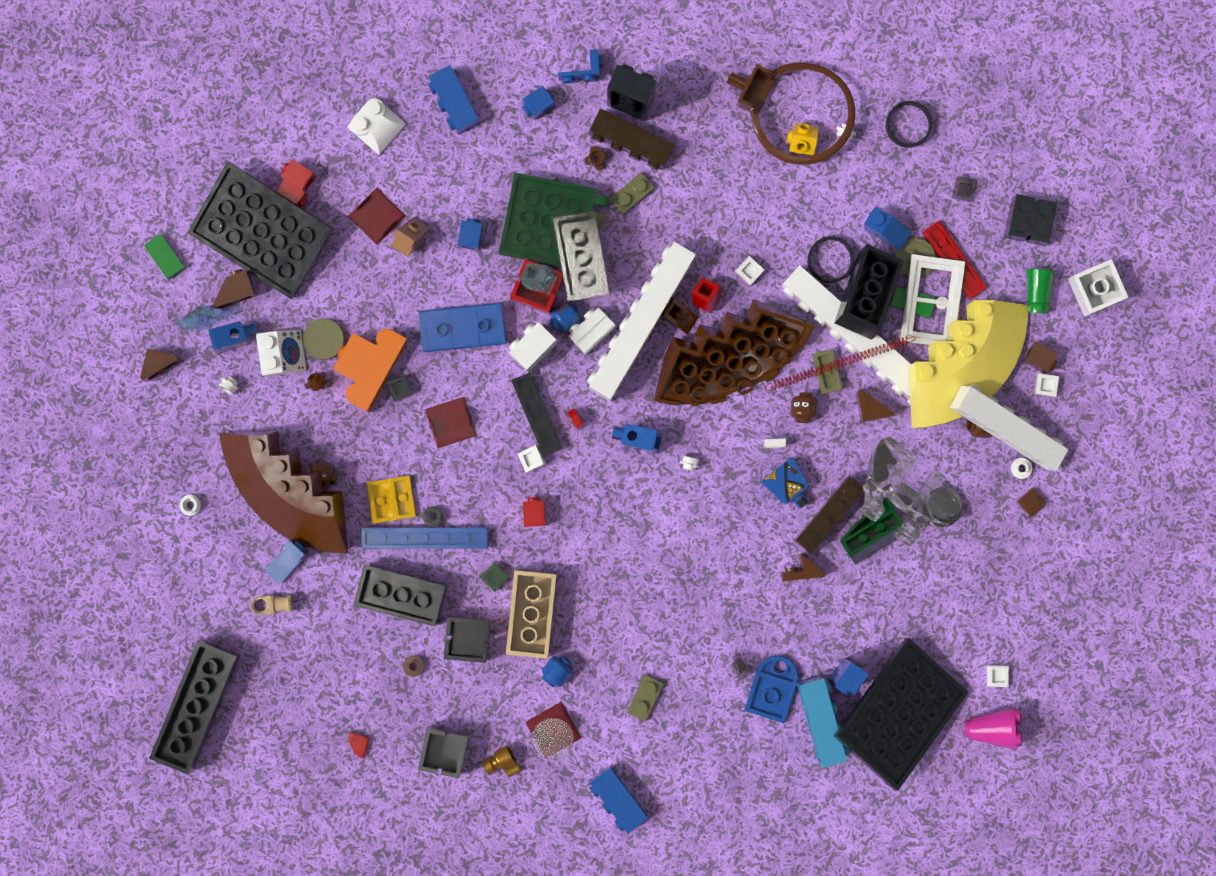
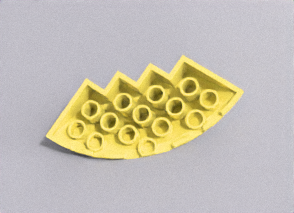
M973 300L966 306L967 321L954 320L947 326L948 341H934L928 346L929 362H914L909 366L912 429L937 426L963 417L950 408L961 386L975 385L982 390L981 393L985 396H993L1002 387L1016 366L1022 352L1028 324V305L996 300Z

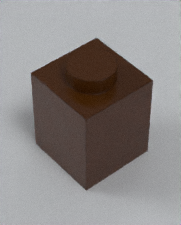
M1035 342L1031 345L1023 362L1042 373H1047L1049 370L1052 372L1058 363V360H1056L1058 354L1039 342Z

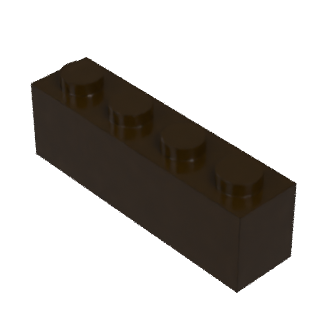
M601 108L589 130V134L592 135L591 138L598 143L607 142L611 144V149L617 152L623 150L629 153L628 156L636 161L642 159L648 162L647 166L654 170L659 168L664 170L675 146L674 143Z
M847 476L793 541L809 554H812L865 489L850 476Z

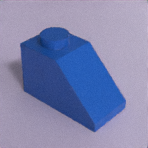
M876 206L864 222L866 231L900 251L912 234L893 216Z

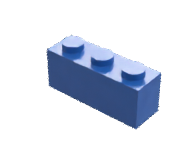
M451 65L429 75L431 82L427 84L433 95L437 93L440 99L437 101V104L442 113L447 112L449 119L446 121L451 131L456 130L457 134H460L480 124Z
M843 658L830 679L834 681L832 686L845 695L849 693L855 695L869 674Z
M608 766L590 780L592 786L589 788L596 798L598 796L601 797L604 801L602 804L603 808L609 815L613 813L617 819L614 822L621 831L625 830L629 834L648 819V815L611 766Z

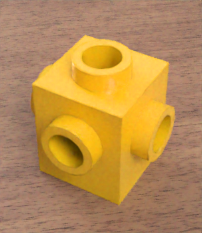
M794 123L793 130H789L786 142L790 143L789 151L796 154L814 155L819 127L810 126L806 123Z

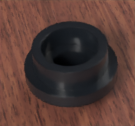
M430 506L425 509L423 520L426 525L436 527L443 522L444 514L439 507ZM433 512L437 514V519L434 521L430 519V514Z

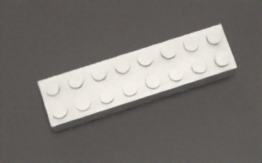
M676 242L672 246L667 245L661 257L663 259L662 263H657L651 272V277H653L651 282L646 281L641 289V299H635L630 308L631 316L629 318L625 317L619 327L621 333L619 336L614 335L609 343L611 350L608 354L604 353L598 362L600 366L598 372L593 371L587 381L590 384L589 390L611 402L660 319L662 312L693 263L696 254Z

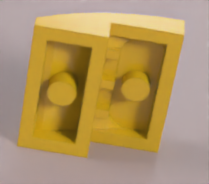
M410 476L366 482L372 524L416 517Z

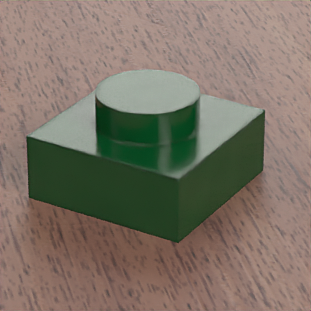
M494 562L480 578L495 592L509 576Z

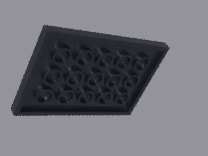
M229 161L225 164L187 233L286 297L294 299L334 228Z
M905 638L839 727L834 737L894 791H899L969 692L910 638Z

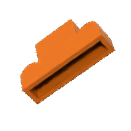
M383 329L376 336L377 345L356 334H352L346 346L344 344L341 346L337 354L339 359L334 366V370L355 381V384L350 385L346 390V398L350 403L369 413L409 340L390 329Z

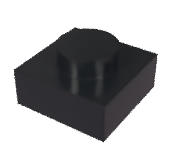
M405 374L386 382L394 402L414 394Z

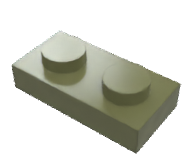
M640 172L612 196L610 201L624 215L654 189V186Z
M833 349L813 353L812 358L814 366L818 369L817 379L821 395L842 390L837 365L836 370L834 369L835 357ZM828 363V365H829V367H828V372H827L826 370H825V373H823V372L821 371V375H819V373H820L819 366H821V368H822V370H823V364H824L825 368L827 369V365H826V364Z
M644 674L627 713L646 721L663 683Z

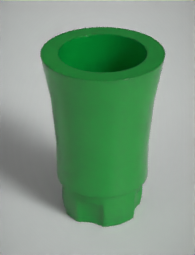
M1026 269L1028 313L1048 314L1055 270Z

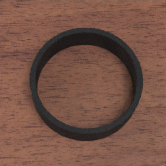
M900 102L892 108L887 116L886 132L896 145L905 148L916 147L922 144L931 133L933 124L931 114L919 102ZM912 105L924 112L928 119V132L922 140L916 143H904L892 134L889 125L890 116L898 107Z
M826 236L813 244L808 253L807 263L814 277L823 282L833 283L842 280L849 274L854 264V254L850 245L842 238ZM825 240H835L842 243L850 254L848 271L836 279L821 277L815 272L811 264L813 248Z

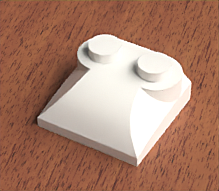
M374 96L354 116L348 129L380 155L405 127L406 123Z

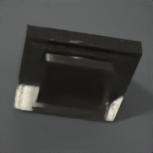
M957 176L951 199L972 203L978 180Z
M733 655L732 660L737 680L740 681L750 670L736 655Z

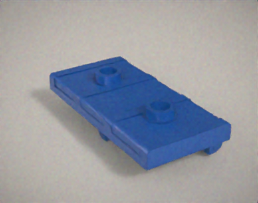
M502 303L418 311L423 353L506 344Z

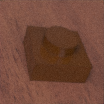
M1034 488L1028 490L1016 501L1029 517H1032L1047 504Z

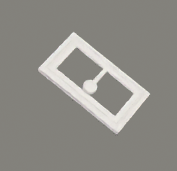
M912 254L900 341H902L903 337L906 342V336L909 338L907 342L930 345L934 341H948L947 326L958 318L965 267L964 261ZM921 267L952 272L948 300L945 297H939L936 300L917 297ZM917 302L932 303L938 309H945L947 307L943 335L913 331Z

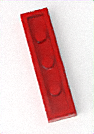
M937 221L922 232L939 258L965 262L962 290L969 300L987 288L940 221Z

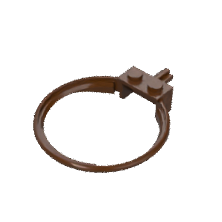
M794 62L770 71L756 64L749 80L733 72L728 77L727 84L742 90L738 99V106L750 112L753 129L759 142L771 155L779 160L797 165H808L824 161L837 153L845 145L852 133L855 123V103L851 91L837 74L823 66L805 62ZM795 70H813L825 74L838 84L847 101L848 119L844 132L833 146L822 153L800 157L786 154L769 142L761 128L758 113L776 80V76L780 77Z

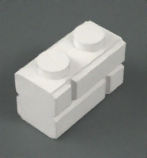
M600 308L589 310L584 315L585 321L581 324H575L569 329L571 334L568 335V338L584 355L588 354L616 327Z

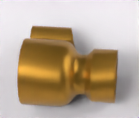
M508 745L496 750L492 758L488 757L482 760L483 767L489 776L494 774L498 768L502 769L509 777L522 771Z

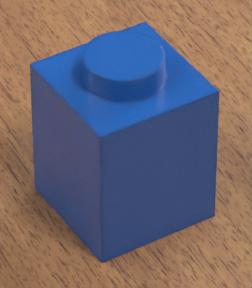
M543 85L522 99L524 104L522 106L523 111L528 117L532 116L534 120L555 107V102Z
M467 218V221L461 220L458 238L459 248L479 251L483 225L479 223L478 219Z

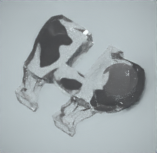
M891 437L882 438L871 454L868 475L862 485L865 493V503L859 511L873 522H876L885 511L883 499L889 498L898 509L907 514V518L901 523V527L894 534V537L907 546H911L920 537L919 531L924 530L928 526L946 529L957 522L961 515L962 499L957 491L942 483L946 476L934 469L924 480L918 492L905 484L903 480L917 459V456Z

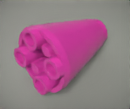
M1011 707L965 720V737L1017 750L1018 746H1022V734L1018 732L1017 726L1021 725V712L1016 710V707Z

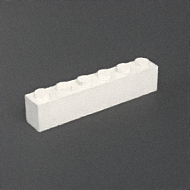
M975 385L960 387L950 406L952 410L1044 469L1058 470L1068 451L1067 448L1062 446V441L1054 437H1048L1046 435L1047 432L1042 428H1034L1030 425L1031 421L1014 415L1015 411L1013 409L997 404L998 400L989 395L985 396L981 393L982 390Z

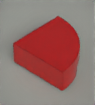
M350 732L349 743L352 750L358 757L364 758L370 738Z

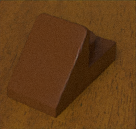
M799 554L801 571H798L797 567L785 568V572L780 573L781 581L825 577L824 572L802 554Z

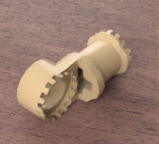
M288 594L286 597H274L273 595L258 596L252 600L251 610L257 615L275 614V612L281 611L292 613V595ZM260 599L264 600L267 604L266 609L262 612L255 608L256 601Z

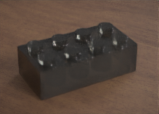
M593 210L553 218L568 302L611 295L596 212Z

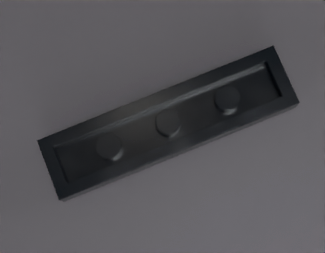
M529 372L512 379L511 382L543 457L561 450L562 446L531 373Z

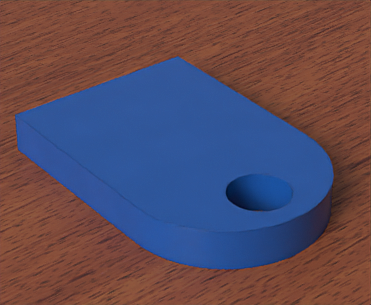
M771 656L759 664L744 711L785 723L798 680L797 670L790 660L782 656ZM777 661H783L786 665L782 673H777L774 670V664Z

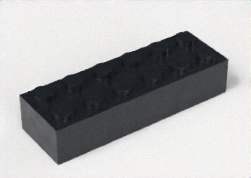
M204 639L197 640L149 759L187 775L194 771L240 659V654Z

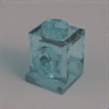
M528 262L519 280L526 289L541 291L549 295L557 276L547 265Z

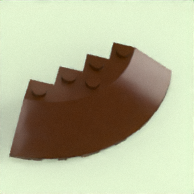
M753 299L746 317L726 312L719 330L700 324L692 342L677 337L672 338L664 357L654 401L677 406L680 404L699 406V404L709 402L711 404L727 401V395L737 391L739 394L745 395L753 391L754 384L764 380L768 382L779 374V370L787 363L789 364L798 350L803 348L815 325L773 305ZM750 386L749 389H747V390H745V391H743V392L740 391V390H742V389L747 388V387Z
M278 431L219 433L224 459L236 487L248 505L264 522L286 538L294 542L298 540L306 547L330 553H349L343 492L323 491L321 471H301L300 451H280Z

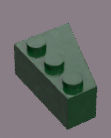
M882 491L879 494V498L872 506L867 508L863 517L855 522L840 542L856 565L909 531Z

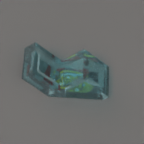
M201 305L178 319L175 325L200 331L203 315L223 320L225 311Z

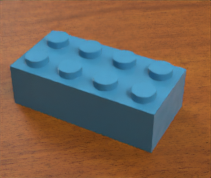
M821 676L797 682L799 696L819 765L825 768L846 762V756L849 755V751L834 737L841 723L835 719V714H838L835 702L830 700L829 694L832 693L829 681Z

